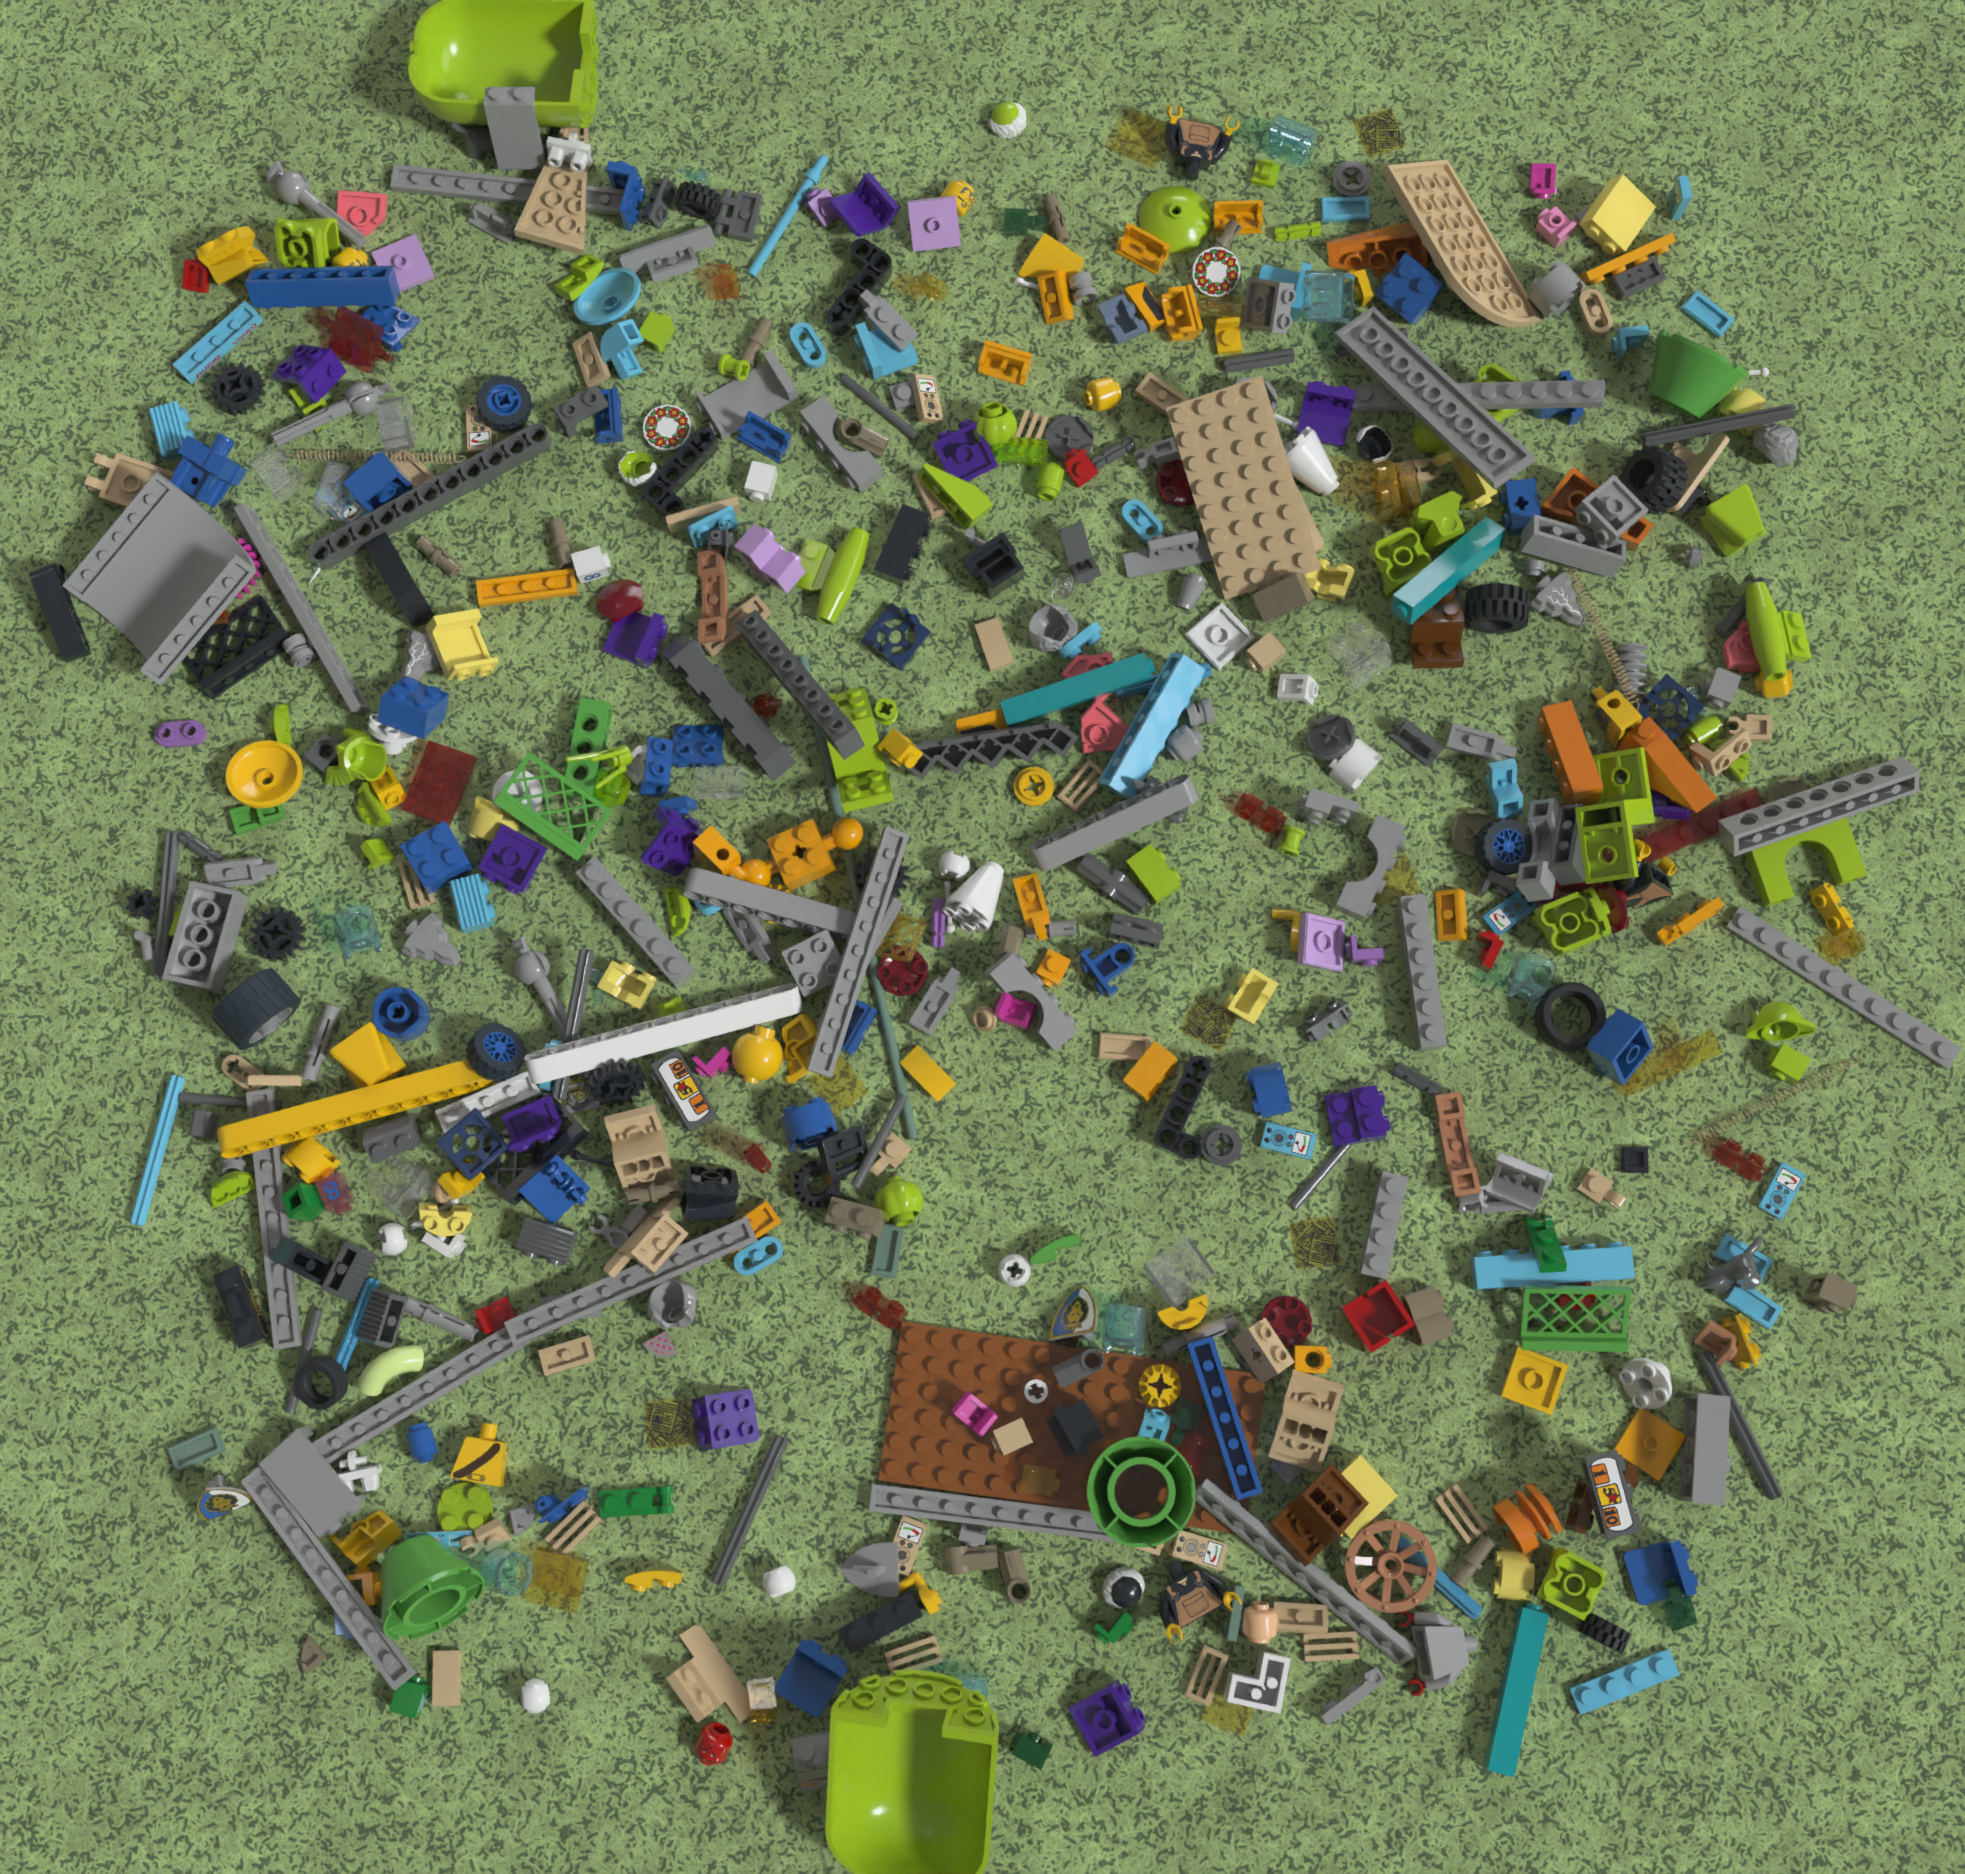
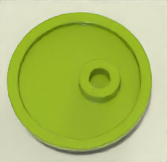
M474 1482L456 1483L444 1490L437 1506L438 1522L444 1531H472L473 1536L475 1535L474 1530L490 1522L493 1514V1503L489 1493L485 1488Z

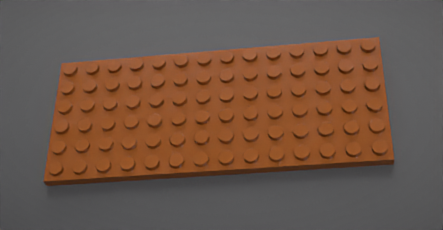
M902 1321L878 1480L1090 1511L1087 1500V1483L1095 1461L1112 1444L1125 1438L1137 1437L1145 1409L1149 1408L1151 1410L1160 1409L1171 1417L1164 1442L1174 1447L1185 1458L1192 1470L1195 1488L1207 1478L1210 1482L1218 1485L1220 1490L1231 1499L1235 1500L1191 1364L1101 1351L1104 1356V1365L1099 1371L1062 1389L1052 1367L1086 1351V1348H1063L1058 1344ZM1088 1353L1085 1357V1364L1090 1368H1096L1100 1364V1357L1096 1353ZM1158 1364L1173 1368L1180 1378V1394L1169 1406L1154 1407L1148 1404L1140 1395L1139 1379L1142 1373L1150 1366ZM1223 1369L1255 1466L1265 1382L1260 1384L1254 1373ZM1160 1374L1157 1382H1153V1384L1148 1383V1386L1157 1389L1158 1398H1160L1163 1389L1171 1388V1386L1163 1383L1162 1374ZM1038 1379L1046 1384L1048 1394L1044 1401L1032 1403L1025 1397V1386L1031 1380ZM1032 1384L1030 1386L1032 1390H1028L1029 1395H1034L1036 1399L1042 1397L1040 1393L1044 1394L1043 1387H1038L1037 1384ZM967 1390L998 1416L992 1429L984 1433L983 1436H979L951 1412L952 1408ZM1084 1399L1104 1438L1086 1447L1088 1453L1078 1458L1077 1454L1074 1453L1066 1458L1045 1420L1055 1415L1052 1410L1060 1405L1066 1409ZM1022 1418L1033 1443L1006 1455H1003L1002 1451L996 1452L990 1439L995 1436L993 1430ZM1136 1464L1130 1466L1117 1478L1114 1488L1115 1500L1122 1512L1129 1516H1148L1154 1513L1163 1502L1165 1495L1163 1479L1149 1465ZM1251 1496L1236 1500L1240 1503L1241 1507L1249 1512ZM1195 1500L1192 1515L1185 1526L1236 1534Z

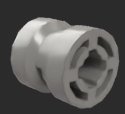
M1089 272L1077 273L1068 280L1070 289L1074 291V302L1078 306L1083 305L1081 298L1084 296H1088L1090 302L1098 298L1096 288L1092 287L1093 279Z
M302 633L289 637L282 644L285 652L290 654L291 662L295 668H302L317 657L314 650L308 646L307 638Z
M1209 698L1201 700L1198 704L1189 703L1184 709L1185 716H1189L1190 722H1188V727L1190 729L1194 726L1198 727L1200 723L1211 724L1215 722Z

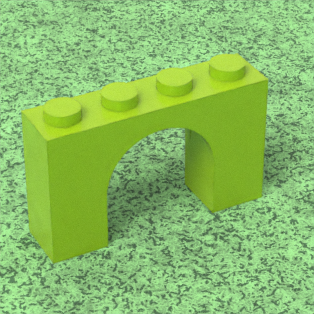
M1847 818L1744 853L1764 908L1788 901L1794 897L1785 870L1786 854L1794 846L1805 845L1818 850L1827 861L1836 887L1860 880L1867 875Z

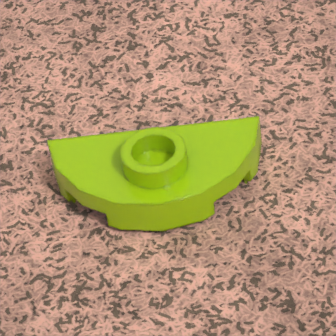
M277 704L274 708V719L270 720L271 731L273 734H276L278 743H284L292 748L288 705Z
M1715 739L1708 743L1706 747L1715 752L1728 740ZM1747 752L1740 755L1727 768V771L1738 783L1742 782L1748 774L1749 756Z
M363 782L358 789V793H360L359 805H356L359 817L365 824L374 827L389 825L393 821L369 782Z
M677 887L663 888L672 937L682 935L689 925L691 905L688 898L683 895V890Z
M1592 887L1582 890L1583 896L1588 901L1591 915L1599 926L1600 935L1604 937L1611 934V927L1607 918V914H1610L1606 901L1604 899L1600 900Z
M234 1171L218 1178L212 1185L210 1192L213 1208L256 1189L255 1175L248 1172Z

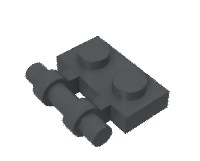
M723 189L717 216L713 218L712 222L714 226L713 235L721 237L723 229L727 228L729 229L728 238L752 243L763 196L739 190L736 199L731 198L733 192L730 189ZM728 209H734L732 218L726 217Z

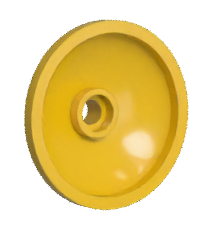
M271 740L258 741L243 747L232 757L226 770V784L232 796L240 803L252 808H270L284 803L297 792L303 779V766L298 754L288 745ZM272 780L270 784L265 785L266 781Z

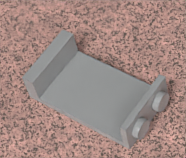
M485 87L484 110L499 170L542 169L548 158L547 144H542L534 107L535 87Z
M773 350L764 354L765 363L749 371L748 377L743 382L735 379L706 396H703L700 390L696 392L698 402L695 404L702 416L707 414L710 419L707 423L709 428L713 430L715 435L719 434L722 440L738 432L739 426H743L745 422V416L748 411L763 418L798 398L796 387Z
M308 1426L297 1428L259 1465L318 1537L326 1534L331 1536L343 1526L342 1520L347 1516L349 1518L353 1517L362 1509L360 1504L367 1497L364 1494L355 1496L309 1440L314 1433Z

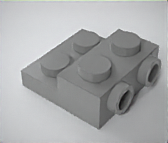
M1248 277L1241 327L1270 333L1287 334V329L1292 324L1290 310L1291 304L1296 298L1295 284Z
M1613 475L1587 496L1574 511L1577 514L1576 517L1579 523L1588 525L1594 531V537L1598 542L1606 543L1610 546L1649 510Z
M1311 787L1308 795L1303 793L1296 814L1300 815V818L1305 819L1304 822L1315 827H1318L1319 824L1324 825L1328 817H1332L1331 821L1336 824L1346 825V822L1352 823L1360 803Z

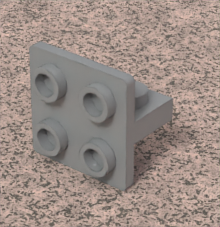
M825 929L782 951V955L804 997L834 982L841 956L828 930Z
M1500 1152L1496 1159L1494 1175L1485 1193L1520 1209L1534 1213L1554 1175L1544 1169Z

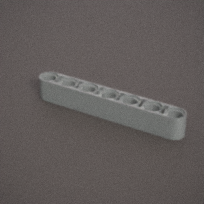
M1179 775L1034 842L1029 847V850L1039 870L1042 872L1048 871L1194 804L1199 799V796L1189 775Z
M691 868L689 870L683 891L685 897L698 902L813 934L826 929L832 939L847 942L856 914L850 910L699 868Z

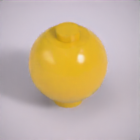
M756 1025L754 1031L745 1033L736 1041L732 1049V1063L737 1073L744 1075L742 1080L757 1084L758 1080H768L779 1071L783 1062V1050L780 1043L774 1038L776 1030Z

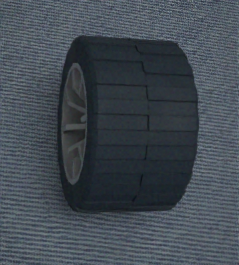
M268 968L257 972L231 991L216 1006L212 1013V1019L239 1050H246L263 1041L289 1019L298 1009L301 1000L274 969Z

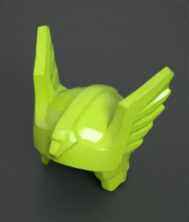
M349 725L343 731V735L349 738L335 747L339 765L329 766L326 769V784L345 786L355 778L372 782L379 778L386 770L387 752L384 745L372 741L366 732H362L361 729H356Z

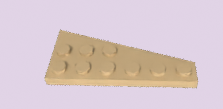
M561 127L557 138H569L571 132H576L578 140L584 141L585 144L589 145V128ZM547 158L514 229L515 236L584 256L588 166L580 173L570 169V162L563 161L559 168L551 167Z

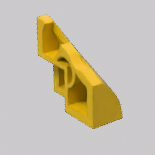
M1044 233L1024 262L1018 276L1021 278H1037V276L1060 270L1065 271L1068 282L1070 277L1079 273L1084 267V258Z
M800 1014L782 1027V1037L786 1044L784 1058L788 1060L790 1076H786L789 1084L811 1072L805 1069L818 1029L809 1014Z
M379 1510L364 1520H358L350 1524V1534L338 1539L336 1533L331 1536L329 1535L328 1538L362 1571L403 1533L389 1516Z

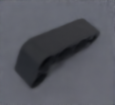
M864 238L856 239L851 245L852 261L861 270L826 314L829 332L835 336H842L847 333L863 313L865 307L858 301L859 296L866 289L876 296L892 275L891 257ZM861 251L867 252L864 256L857 255ZM878 265H886V266H887V267L884 268V269H877V268H876ZM864 283L872 284V286L868 288L862 287ZM850 301L858 302L855 306L847 305Z
M706 427L698 429L645 485L644 495L647 503L663 518L671 515L669 510L672 507H679L680 510L678 512L686 510L683 501L676 494L716 453L718 443L713 430ZM687 457L695 458L691 463L684 462ZM672 474L679 475L676 480H667ZM654 492H662L660 497L651 498Z
M385 532L364 544L394 599L413 628L435 616L387 533Z
M51 563L29 571V577L61 656L66 663L91 655L92 652L68 590L62 586L66 581L64 576L66 571L61 564Z
M1201 1055L1194 1056L1189 1060L1154 1136V1143L1160 1150L1187 1162L1196 1160L1202 1151L1201 1142L1196 1137L1182 1131L1210 1072V1062ZM1199 1062L1203 1064L1202 1069L1205 1070V1072L1200 1071L1196 1080L1194 1081L1193 1079H1191V1077L1193 1075L1195 1068L1191 1065L1196 1066ZM1185 1085L1191 1086L1194 1090V1096L1191 1098L1182 1096L1181 1087ZM1172 1109H1180L1183 1112L1184 1118L1181 1121L1171 1119L1170 1111ZM1169 1132L1173 1136V1142L1168 1145L1161 1143L1159 1134ZM1185 1143L1194 1144L1197 1150L1196 1154L1192 1156L1186 1155L1183 1152V1145Z

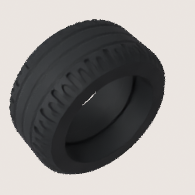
M1564 982L1552 987L1540 998L1535 1009V1025L1538 1033L1547 1044L1561 1051L1584 1049L1588 1046L1591 1037L1598 1034L1606 1021V1009L1601 997L1592 988L1578 982ZM1562 996H1572L1581 1000L1587 1006L1591 1016V1023L1584 1035L1568 1037L1561 1034L1554 1027L1550 1017L1552 1003Z

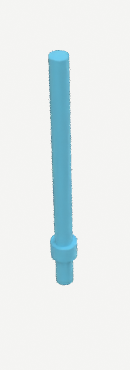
M821 154L813 168L809 169L805 174L803 184L747 271L748 275L756 277L802 204L805 196L809 193L812 186H816L820 180V173L829 161L826 156Z

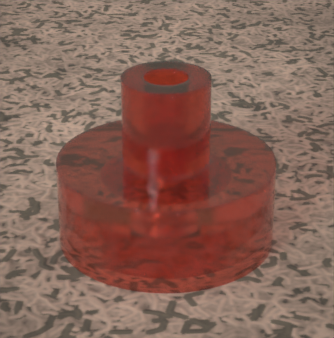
M771 693L759 694L754 700L756 714L758 716L763 715L765 719L774 717L777 709L781 706L780 700L775 699Z

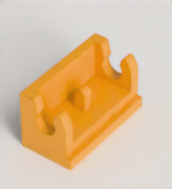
M1263 200L1215 201L1213 207V234L1219 235L1230 218L1243 227L1238 234H1262Z
M1128 222L1124 229L1123 237H1119L1115 252L1157 275L1169 257L1170 245Z
M1192 284L1168 288V293L1162 294L1159 300L1170 342L1196 339L1203 330Z
M985 340L978 362V373L1024 386L1032 364V353Z
M1154 1041L1126 1075L1123 1082L1130 1090L1148 1103L1178 1066V1059Z

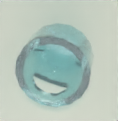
M353 906L332 915L331 918L342 955L347 960L351 959L352 954L355 952H363L368 949L381 952L382 942L372 906Z
M1523 951L1517 952L1508 975L1507 995L1510 997L1516 995L1528 1001L1529 1008L1535 1009L1541 998L1548 991L1557 966L1542 956Z
M1105 1304L1102 1334L1103 1351L1108 1353L1112 1347L1132 1349L1135 1356H1140L1143 1351L1148 1308Z
M496 1547L484 1558L480 1567V1573L485 1580V1586L489 1590L511 1597L521 1594L530 1585L533 1577V1567L526 1555ZM521 1562L525 1568V1576L520 1583L515 1585Z

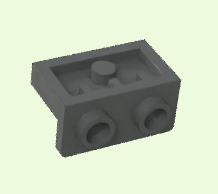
M1114 914L1109 939L1159 949L1163 924Z

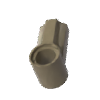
M848 418L841 425V440L845 445L854 446L862 451L868 450L872 456L879 459L882 457L888 446L889 438L863 426L855 418ZM849 429H854L858 432V434L855 436H848L846 434V431H848Z
M1003 925L994 964L1007 952L1014 955L1020 954L1024 929Z
M996 1544L968 1547V1545L944 1547L947 1575L970 1573L971 1570L998 1568Z
M1020 1548L998 1554L1009 1599L1017 1604L1028 1601L1031 1596V1587ZM1017 1583L1024 1584L1027 1588V1595L1019 1600L1012 1595V1588Z

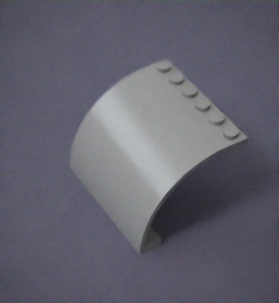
M156 471L62 586L102 614L138 648L146 658L145 663L140 667V671L161 686L256 573V567L239 542L213 516Z

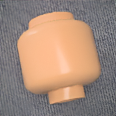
M1254 1601L1253 1605L1243 1610L1242 1632L1251 1642H1270V1639L1274 1638L1277 1634L1278 1613L1269 1607L1268 1602Z

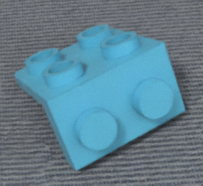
M1303 262L1300 273L1263 265L1259 275L1260 279L1295 284L1296 298L1291 304L1290 316L1292 320L1297 321L1300 310L1305 311L1309 297L1304 296L1305 290L1312 287L1314 274H1310L1312 264Z
M865 322L855 325L856 335H853L856 347L858 350L862 349L864 367L866 371H871L874 380L918 363V357L912 342L902 352H899L877 329L868 331Z
M727 506L691 524L685 530L696 548L707 545L710 531L725 530V523H728V532H733L739 524L733 507Z

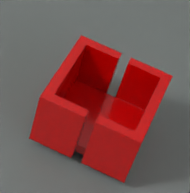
M1387 1280L1381 1281L1338 1309L1366 1354L1374 1352L1390 1342L1392 1338H1396L1415 1326V1323Z

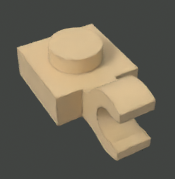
M892 1132L885 1140L878 1154L881 1158L871 1167L870 1172L878 1178L889 1165L896 1169L912 1148Z
M1592 1167L1576 1189L1596 1204H1599L1604 1199L1617 1209L1621 1207L1626 1199L1621 1194L1610 1189L1614 1182Z

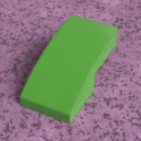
M282 804L270 808H252L245 805L229 810L236 836L286 818Z
M1079 1234L1066 1236L1043 1247L1030 1258V1264L1035 1265L1056 1261L1055 1250L1079 1246Z

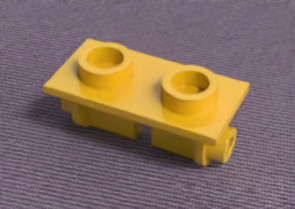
M1827 882L1809 892L1813 905L1818 908L1827 928L1831 930L1834 937L1854 927L1852 923L1854 919L1851 918L1845 906L1839 908L1837 903L1841 902V899L1833 885L1830 886Z
M1741 1313L1735 1315L1736 1320L1734 1321L1732 1316L1721 1319L1723 1323L1721 1326L1737 1336L1736 1340L1739 1345H1736L1738 1350L1734 1356L1735 1365H1739L1740 1370L1751 1367L1749 1364L1751 1361L1754 1366H1757L1759 1364L1758 1359L1762 1358L1757 1343H1752L1748 1333H1751L1752 1329L1747 1317L1742 1318Z

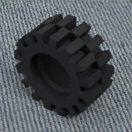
M684 181L679 185L674 205L677 207V210L683 211L684 215L689 214L690 217L703 218L709 221V219L713 220V218H716L721 197L719 193H716V190L709 189L710 186L708 185L702 186V183L699 182L695 184L694 181L689 183Z
M811 1160L807 1164L801 1165L800 1169L795 1173V1179H793V1189L798 1199L812 1208L828 1206L831 1197L837 1198L840 1192V1178L836 1183L827 1185L826 1189L820 1194H813L808 1190V1179L815 1174L822 1175L821 1160Z
M1593 1613L1588 1614L1586 1621L1581 1620L1577 1629L1580 1633L1623 1654L1631 1636V1633Z

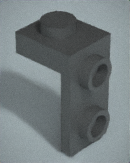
M595 385L554 407L556 415L554 423L560 433L565 432L567 437L571 438L577 434L575 424L607 408L608 402L598 386Z
M1077 522L1059 529L1068 567L1078 584L1089 583L1095 578L1100 577V569L1092 558L1083 523Z

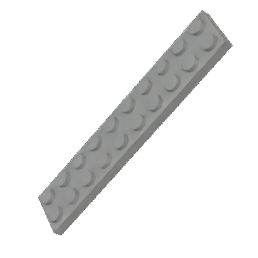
M1374 306L1335 332V339L1494 490L1534 462V455Z

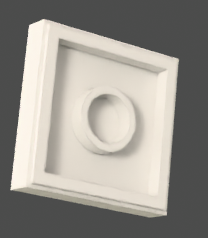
M1222 602L1185 633V637L1218 671L1255 640V636Z

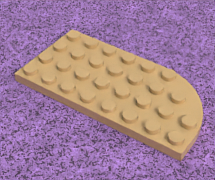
M1448 160L1387 165L1381 171L1386 178L1387 185L1393 190L1399 205L1406 212L1411 226L1416 229L1423 246L1430 253L1434 260V265L1440 270L1450 290L1454 291L1478 314L1505 327L1519 328L1532 326L1542 320Z

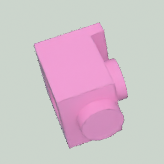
M1555 206L1552 210L1546 208L1539 214L1535 230L1556 249L1573 233L1577 223L1574 220L1571 221Z

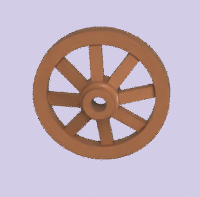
M1384 1519L1366 1525L1351 1540L1345 1555V1572L1352 1591L1364 1604L1378 1611L1397 1613L1414 1608L1429 1595L1437 1576V1560L1431 1543L1419 1529L1404 1521ZM1392 1530L1388 1550H1385L1374 1534ZM1400 1532L1411 1536L1417 1541L1397 1552ZM1367 1540L1377 1552L1378 1557L1356 1554L1362 1543ZM1423 1549L1427 1560V1567L1404 1562L1403 1560ZM1387 1560L1395 1561L1392 1567L1385 1565ZM1355 1564L1377 1566L1362 1581H1358L1355 1574ZM1403 1571L1425 1576L1422 1585L1416 1592L1402 1574ZM1383 1576L1382 1597L1378 1599L1370 1595L1365 1589L1379 1577ZM1396 1578L1408 1597L1398 1601H1390L1392 1579Z

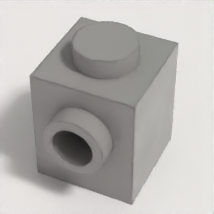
M1717 667L1711 674V677H1706L1701 687V691L1704 692L1702 700L1708 702L1707 705L1710 708L1716 710L1726 709L1732 703L1742 676Z

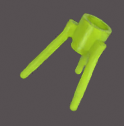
M626 745L575 755L565 759L566 762L585 759L596 762L606 759L609 767L616 769L597 783L595 789L601 788L618 774L626 772V765L631 764L633 760L632 753Z

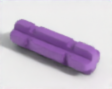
M934 898L932 900V910L934 912H932L931 934H933L931 936V947L943 948L945 945V936H943L945 934V913L943 908L946 901L942 898Z

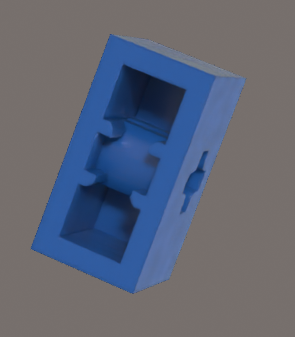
M1535 478L1512 480L1504 483L1502 489L1498 492L1499 504L1504 505L1505 514H1502V525L1504 528H1507L1508 536L1520 535L1534 514L1541 516Z

